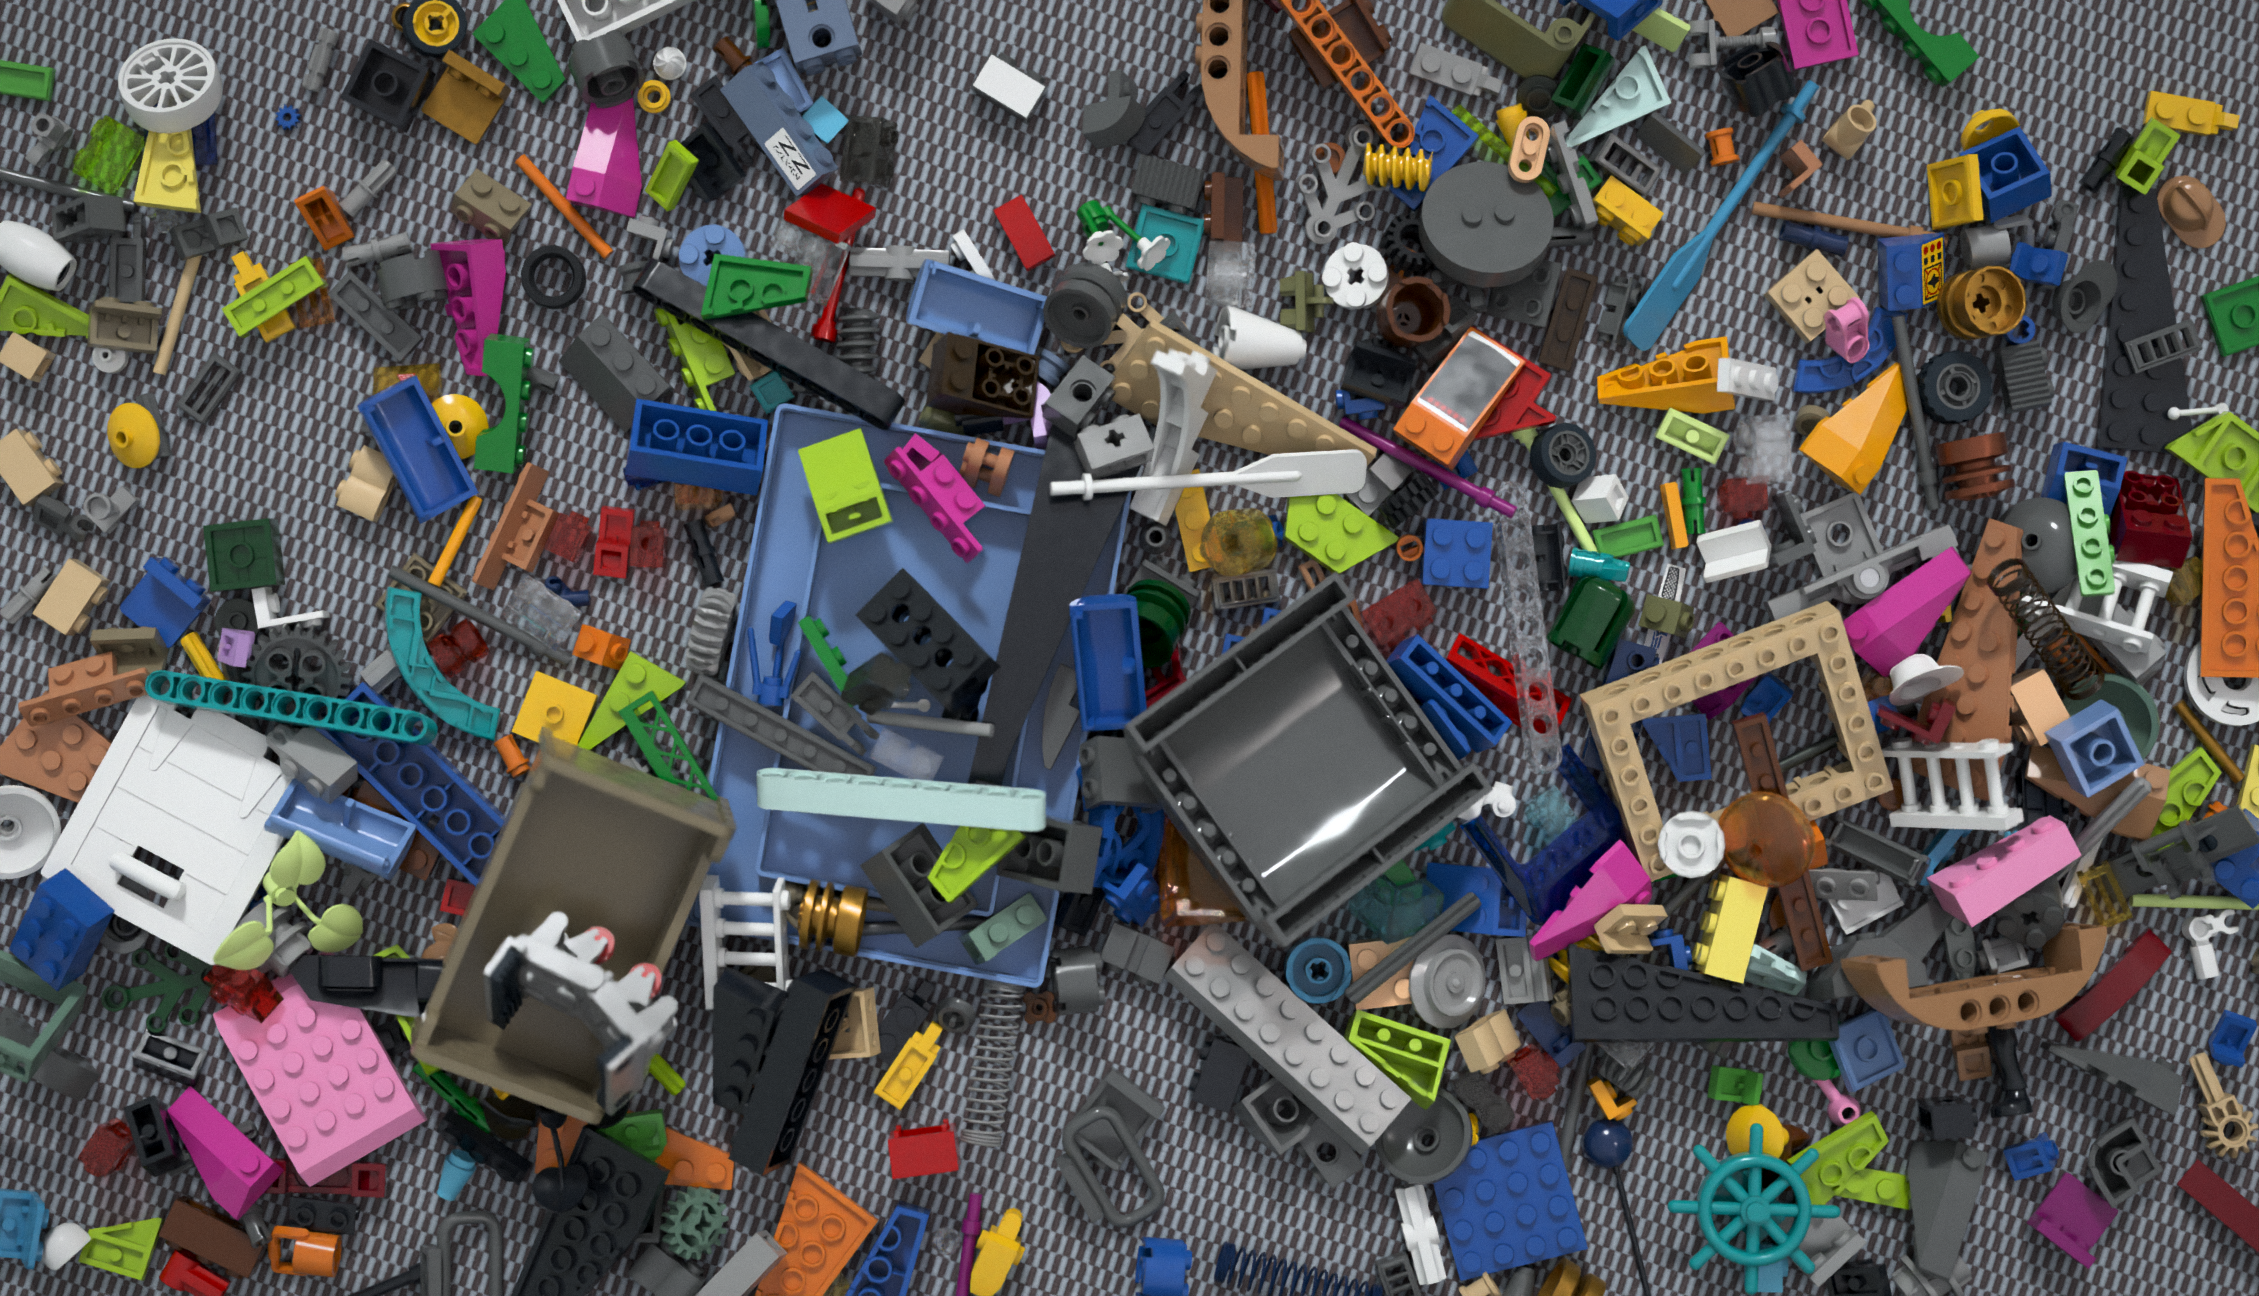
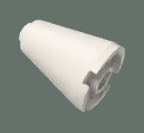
M1226 306L1221 309L1217 319L1214 336H1219L1218 347H1213L1212 354L1240 370L1296 365L1299 359L1305 357L1307 342L1305 339H1302L1301 332L1234 306Z

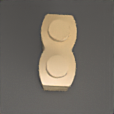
M364 445L361 451L355 450L350 459L349 467L352 468V471L347 481L343 479L337 487L335 497L338 498L336 505L377 523L397 480L383 454Z
M1506 1009L1483 1016L1454 1036L1470 1072L1480 1070L1482 1075L1499 1068V1063L1515 1057L1514 1050L1521 1046Z

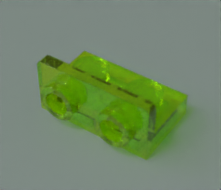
M105 115L102 120L99 119L92 127L90 132L92 138L86 148H81L76 154L73 161L75 166L72 172L108 193L115 195L145 146L147 138Z

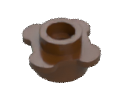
M1051 991L1038 994L1027 992L1023 996V1002L1026 1004L1027 1011L1024 1015L1025 1021L1029 1024H1034L1037 1021L1054 1022L1057 1017L1054 1012L1055 995ZM1037 1005H1042L1041 1011L1037 1009Z

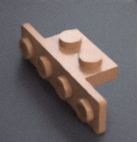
M526 463L518 477L517 484L509 501L504 506L499 523L490 536L489 544L483 557L476 566L472 582L494 590L507 562L533 573L560 515L559 512L536 502L549 475V471L532 463Z
M112 651L49 668V694L19 702L18 710L29 726L34 727L46 724L51 721L147 695L145 682L150 674L146 668L118 674L117 658Z

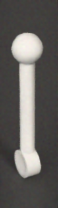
M2225 403L2216 404L2215 407L2183 410L2172 407L2168 410L2167 415L2170 419L2176 420L2180 416L2219 415L2224 411H2229V408Z
M865 698L861 702V708L865 711L872 710V708H908L927 712L931 706L927 699H921L919 702L873 701L870 698Z

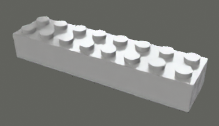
M1215 921L1210 923L1164 975L1168 982L1360 1155L1375 1143L1412 1099Z

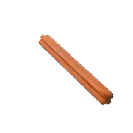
M1262 71L1249 72L1247 74V91L1251 135H1269L1265 75ZM1254 170L1259 232L1264 235L1274 234L1277 232L1273 179L1263 176Z

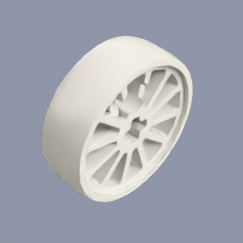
M163 39L141 47L125 61L118 77L119 94L125 110L136 124L152 132L177 133L196 127L215 112L222 98V79L213 57L201 45L185 39Z

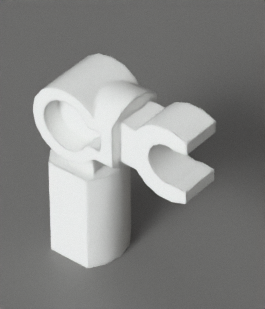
M2222 909L2214 917L2209 914L2200 917L2191 916L2184 920L2182 933L2192 943V946L2189 948L2197 979H2207L2220 975L2213 943L2209 942V938L2216 936L2218 932L2234 934L2239 931L2237 926L2227 927L2224 923L2228 915L2235 914V910Z

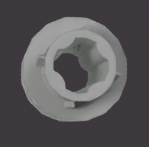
M262 902L254 907L240 921L237 927L250 921H259L266 928V903ZM272 904L273 932L268 937L273 941L274 949L269 958L263 964L256 967V969L260 973L272 970L282 979L290 975L291 969L303 955H310L314 948L311 945L312 943L306 938L309 925L302 921L292 926L289 920L293 915V910L289 906L278 909Z
M1905 1254L1899 1258L1903 1266L1891 1274L1894 1284L1903 1296H1943L1949 1291L1955 1296H1963L1964 1292L1961 1287L1972 1279L1971 1271L1959 1254L1948 1282L1917 1270L1916 1262H1912Z

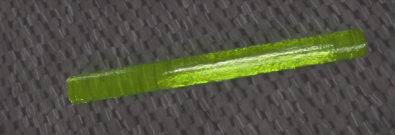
M1459 104L1452 113L1477 133L1479 139L1508 163L1511 148ZM1524 162L1519 163L1521 171H1529L1528 164ZM1539 174L1534 180L1549 199L1558 191V188L1542 174Z

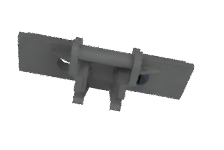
M2238 804L2195 823L2193 820L2188 821L2185 819L2179 822L2180 826L2141 842L2138 840L2130 843L2131 850L2092 866V869L2115 903L2159 884L2162 886L2167 885L2168 895L2173 900L2181 897L2182 883L2201 875L2204 886L2215 883L2214 870L2211 863L2258 844L2259 835ZM2185 838V840H2182V841H2180V842H2178V843L2172 844V843H2174V842H2176V841H2179V840ZM2169 845V846L2166 847V848H2163V849H2161V850H2159V851L2154 852V851L2157 850V849H2160V848H2162V847H2165V846ZM2136 865H2140L2143 871H2140Z

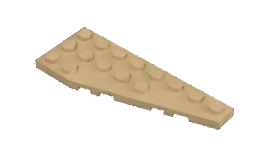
M1151 319L1112 373L1115 376L1113 390L1116 391L1112 401L1135 414H1140L1142 418L1157 426L1161 400L1160 380L1156 368L1151 363L1156 351L1168 354L1171 349L1191 355L1192 351H1196L1211 359L1209 364L1217 370L1201 405V408L1208 412V416L1198 437L1267 455L1356 449L1365 455L1367 466L1376 456L1377 448L1154 319Z

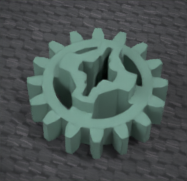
M689 1186L687 1193L682 1191L676 1192L678 1199L676 1202L668 1200L667 1203L671 1209L669 1212H662L661 1216L667 1220L666 1223L660 1225V1230L667 1232L662 1241L670 1244L668 1248L670 1252L688 1260L690 1257L699 1260L702 1253L712 1254V1244L720 1246L721 1242L718 1236L727 1232L725 1228H722V1223L728 1221L729 1217L721 1214L726 1208V1204L718 1202L720 1199L718 1194L700 1186L698 1189Z

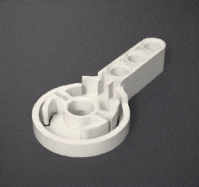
M2199 641L2189 653L2184 667V686L2193 706L2204 717L2221 725L2243 726L2258 722L2259 678L2246 677L2244 685L2240 689L2234 690L2225 685L2223 677H2203L2207 688L2211 692L2210 694L2203 683L2202 677H2198L2200 671ZM2228 702V705L2234 706V707L2247 708V709H2248V713L2246 714V709L2231 708V707L2227 706L2226 703Z

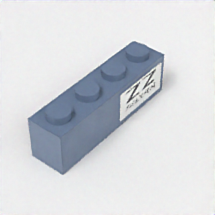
M762 61L746 66L720 89L796 197L810 192L839 169L834 163L830 151L822 146L814 135L812 126L802 118L795 108L792 98L784 93L775 80L772 70L765 66Z

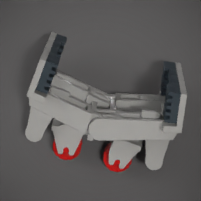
M553 912L530 937L524 934L515 939L508 937L484 970L487 1020L505 1030L506 1023H510V1017L513 1018L515 1016V1012L523 1004V999L526 1000L528 996L573 1018L575 1016L581 1019L605 1047L602 1056L600 1054L597 1056V1069L600 1071V1089L597 1091V1103L612 1116L643 1088L644 1079L650 1068V1059L676 1029L677 1022L674 1015L678 1008L677 1001L671 996H664L651 1005L652 998L660 992L662 975L659 969L650 963L635 965L629 974L619 982L613 980L612 972L607 970L604 974L600 967L603 963L610 960L615 950V941L612 933L606 928L598 926L586 930L584 934L569 940L565 933L568 926L567 916L562 912Z

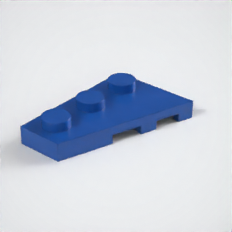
M1429 94L1423 113L1415 127L1414 139L1408 145L1412 158L1416 157L1419 149H1423L1425 159H1429L1433 151V164L1429 185L1425 192H1421L1416 181L1413 189L1407 190L1405 180H1403L1398 189L1394 188L1393 183H1391L1389 192L1415 212L1423 203L1426 192L1432 183L1444 172L1458 164L1479 140V135Z

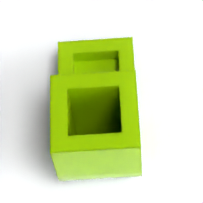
M2151 117L2133 144H2130L2119 162L2120 165L2115 171L2116 177L2146 195L2164 169L2162 162L2181 135Z

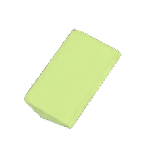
M1657 8L1633 28L1632 31L1671 52H1675L1691 27L1684 21Z
M1671 407L1655 432L1656 438L1716 465L1730 436Z

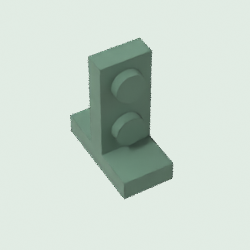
M1028 892L958 938L975 965L992 959L998 955V952L1048 919L1032 894Z

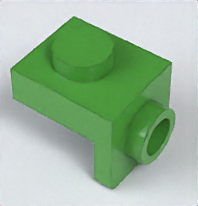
M1712 1065L1707 1097L1715 1100L1759 1105L1763 1089V1074L1744 1068Z

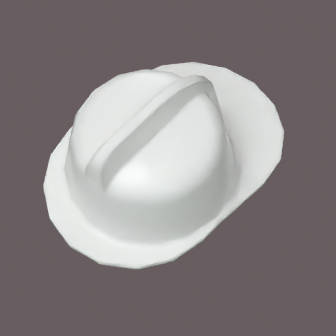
M1925 654L1909 656L1890 670L1893 691L1889 695V701L1892 705L1896 706L1916 702L1931 692L1958 681L1963 676L1964 670L1962 667L1955 665L1940 667L1932 657Z

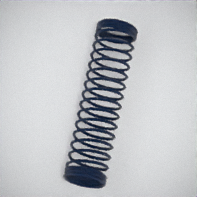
M1227 1241L1222 1245L1214 1273V1282L1217 1281L1222 1284L1225 1281L1230 1266L1227 1286H1229L1238 1259L1243 1251L1237 1284L1238 1289L1241 1286L1244 1273L1253 1254L1252 1269L1247 1287L1248 1292L1251 1289L1257 1268L1263 1257L1262 1273L1257 1291L1258 1295L1261 1293L1266 1274L1273 1259V1271L1267 1296H1271L1275 1280L1283 1262V1275L1278 1296H1282L1293 1265L1294 1273L1289 1296H1293L1303 1268L1304 1278L1300 1296H1304L1313 1271L1315 1273L1311 1296H1315L1324 1273L1325 1279L1322 1296H1326L1334 1276L1333 1296H1337L1344 1279V1296L1349 1295L1354 1282V1296H1360L1364 1285L1366 1286L1365 1296H1382L1383 1294L1382 1285L1379 1286V1284L1376 1285L1375 1283L1369 1291L1367 1281H1364L1358 1290L1357 1278H1354L1348 1286V1277L1346 1275L1338 1283L1336 1272L1328 1280L1326 1269L1320 1273L1317 1279L1318 1270L1316 1266L1311 1268L1307 1276V1265L1305 1263L1301 1265L1297 1273V1263L1295 1260L1291 1262L1287 1270L1286 1258L1281 1259L1277 1266L1275 1254L1270 1257L1267 1265V1255L1265 1252L1260 1254L1256 1262L1255 1249L1250 1251L1246 1259L1245 1246L1240 1248L1235 1258L1236 1245L1233 1242L1227 1243Z

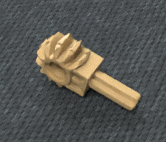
M2205 1052L2193 1055L2189 1058L2188 1062L2205 1098L2204 1102L2198 1104L2203 1115L2201 1122L2208 1125V1129L2200 1131L2201 1136L2210 1137L2206 1141L2205 1146L2208 1149L2216 1148V1155L2221 1157L2228 1153L2229 1157L2237 1158L2238 1150L2243 1153L2250 1152L2246 1143L2247 1141L2257 1142V1138L2250 1134L2251 1131L2259 1128L2258 1124L2249 1122L2253 1117V1113L2251 1111L2243 1112V1105L2238 1104L2235 1095L2223 1092L2208 1055ZM2232 1121L2235 1126V1132L2231 1137L2226 1138L2223 1133L2224 1127Z

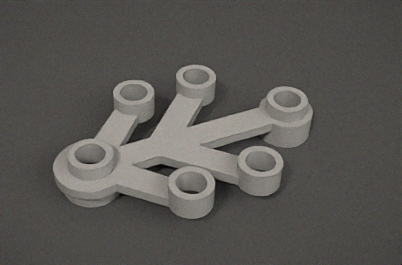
M1357 124L1347 129L1345 142L1349 148L1336 178L1329 163L1331 157L1330 148L1326 144H1315L1310 148L1309 158L1316 165L1327 196L1323 208H1321L1315 193L1318 187L1317 178L1312 174H1302L1296 180V188L1302 193L1310 215L1305 224V232L1307 237L1316 244H1327L1335 238L1338 228L1358 220L1369 221L1375 215V208L1368 201L1358 202L1352 210L1335 215L1341 202L1371 190L1382 191L1387 187V185L1385 187L1368 185L1366 178L1348 185L1362 150H1366L1367 142L1372 145L1374 140L1373 132L1367 125ZM1360 131L1366 135L1364 143H1360L1357 140V135ZM1319 147L1324 150V157L1321 160L1315 155ZM1305 178H1309L1311 181L1309 190L1303 188L1302 182ZM1363 205L1368 208L1366 217H1362L1359 212ZM1322 221L1327 225V230L1324 234L1318 231V225Z

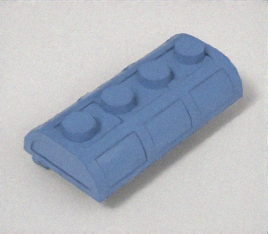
M925 259L913 287L907 308L906 322L942 334L951 332L1034 355L1045 321L1043 307L1047 296L937 261Z
M296 778L292 779L264 824L265 831L287 839H291L295 831L299 830L312 839L322 853L380 875L388 880L394 877L412 845L417 827L413 823L343 795H340L329 805L322 798L312 796L305 785Z

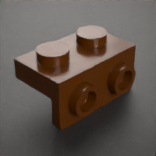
M1212 172L1210 181L1204 182V201H1210V214H1204L1203 231L1204 234H1210L1209 243L1240 244L1242 242L1244 183L1242 177H1225V172Z

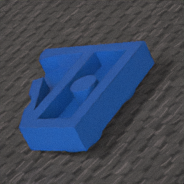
M1706 713L1645 718L1641 720L1642 725L1678 782L1712 779Z

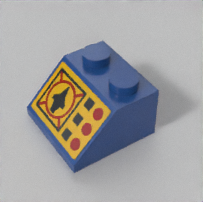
M1944 233L1877 239L1879 303L1887 311L1918 309L1935 303L1940 288L1945 283Z

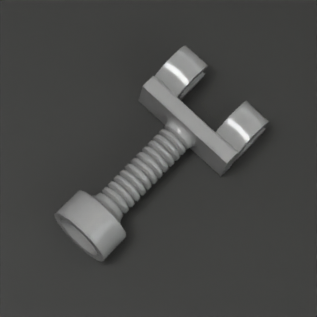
M1715 19L1689 21L1688 24L1691 28L1687 36L1706 35L1707 53L1690 54L1689 69L1715 68L1717 65L1716 50L1738 49V47L1741 49L1755 44L1756 48H1765V42H1776L1775 28L1762 27L1755 36L1742 35L1741 37L1739 35L1718 38L1715 36Z
M120 486L111 497L99 493L91 494L84 501L83 508L85 514L102 531L111 534L119 525L118 521L129 509L133 510L141 502V499L135 497L128 487Z

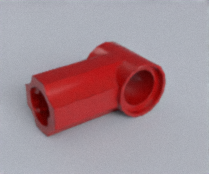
M175 1249L159 1275V1279L169 1287L178 1291L186 1290L194 1296H224L232 1282L201 1264L202 1262L195 1258V1254L186 1249L183 1251Z

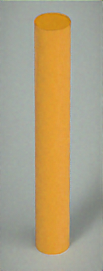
M475 495L469 498L428 583L440 588L483 500Z

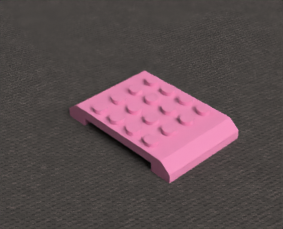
M322 952V953H320V954H318V955H335V954H334V953H325V952ZM290 974L282 979L278 977L213 1014L218 1031L297 1172L309 1187L428 1120L412 1091L409 1092L363 1009L312 1001L293 975Z

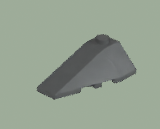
M1342 1027L1337 1032L1344 1037L1345 1030ZM1275 1077L1232 1107L1249 1133L1277 1156H1280L1306 1137L1318 1118L1312 1110Z
M2044 1041L2040 1048L2156 1109L2175 1116L2178 1110L2183 1077L2173 1072L2176 1067L2175 1065L2159 1057L2154 1062L2141 1057Z

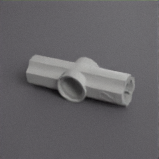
M890 245L886 246V248L851 247L849 260L850 276L884 277L885 280L914 281L925 259L950 266V251L918 250L912 246Z

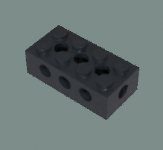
M904 568L856 614L864 625L952 714L1001 667ZM952 660L951 664L946 667L947 663Z

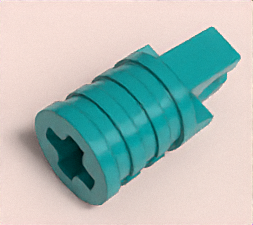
M1573 547L1568 576H1576L1577 578L1597 576L1609 582L1610 580L1626 582L1630 563L1614 559V555L1608 553H1597L1596 551L1581 550Z

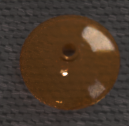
M1769 792L1747 793L1732 801L1719 819L1718 824L1724 832L1726 842L1723 859L1728 867L1745 881L1767 888L1786 886L1799 879L1809 868L1813 860L1815 837L1809 820L1801 809L1780 795ZM1754 845H1759L1763 852L1757 851Z

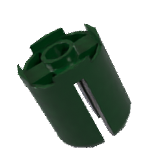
M1583 576L1573 587L1550 628L1546 639L1564 652L1570 653L1584 661L1587 660L1586 664L1602 670L1635 613V604L1627 592L1611 582L1597 576Z

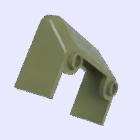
M1448 0L1442 10L1441 18L1448 30L1525 80L1534 75H1545L1554 79L1597 14L1590 11L1582 25L1569 18H1559L1552 22L1547 31L1543 33L1495 0Z

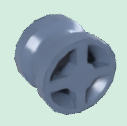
M1043 349L1040 354L1041 359L1039 361L1037 377L1050 386L1057 388L1060 384V376L1062 373H1067L1071 366L1055 354Z

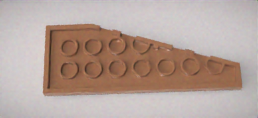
M1991 518L1987 522L1972 564V574L1966 581L1937 661L1940 667L1953 665L1962 667L1964 674L1958 681L1925 696L1916 720L1928 726L1929 723L1926 722L1925 716L1932 702L1939 703L1942 697L1953 701L1956 705V710L1940 742L1978 743L1984 739H1998L1999 743H2010L2012 727L2009 726L2010 708H2013L2014 696L2011 695L2012 674H2015L2018 625L2014 623L2013 618H2010L2009 611H2006L2003 607L2004 604L1999 602L1998 597L1988 587L1987 578L1990 572L2001 562L2012 558L2022 559L2023 545L2021 539L2023 529ZM2015 565L2001 572L1996 577L1993 586L2003 575L2010 571L2021 569V565ZM2018 572L2005 577L1999 582L1997 587H2003L2016 579ZM2017 591L2012 596H2010L2007 602H2011L2015 599H2018L2020 597V591ZM2005 755L1998 758L1999 771ZM1911 758L1913 772L1929 778L1926 758ZM1940 758L1943 784L1959 790L1955 758ZM1969 759L1974 797L1989 801L1984 759Z

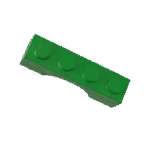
M1861 0L1868 9H1875L1883 18L1881 20L1883 27L1890 34H1896L1902 40L1904 51L1913 60L1918 59L1926 68L1924 70L1925 75L1935 85L1940 84L1942 88L1945 87L1980 57L1959 32L1938 36L1921 29L1912 18L1909 0Z
M491 333L484 340L482 372L493 378L501 387L505 397L506 408L504 417L499 424L482 430L476 437L474 469L514 474L520 465H524L526 445H521L522 432L526 433L529 425V413H524L525 400H530L532 382L527 381L528 368L533 367L535 350L530 348V338Z

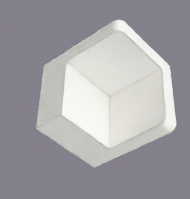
M1612 474L1587 477L1578 484L1571 501L1584 523L1619 521L1629 497L1617 475Z

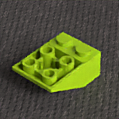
M861 428L798 450L816 510L829 544L894 523Z

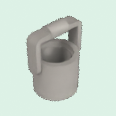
M2028 216L2006 217L1995 221L1991 225L1961 230L1960 248L1966 269L1969 271L1986 266L2010 268L2011 244L2006 228L2023 225L2021 242L2034 247L2035 230L2032 228V223Z

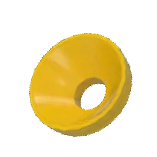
M1980 110L1972 115L1971 120L1962 132L1960 142L1963 151L2017 128L2020 124L2015 116L2007 110ZM1990 120L1985 128L1976 130L1980 125Z

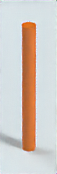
M525 154L515 161V164L604 260L614 252Z

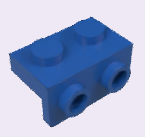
M1140 863L1136 864L1119 888L1105 880L1100 885L1106 895L1105 901L1115 909L1113 914L1126 924L1132 921L1140 927L1144 925L1151 914H1155L1159 910L1162 899L1165 897L1149 869Z

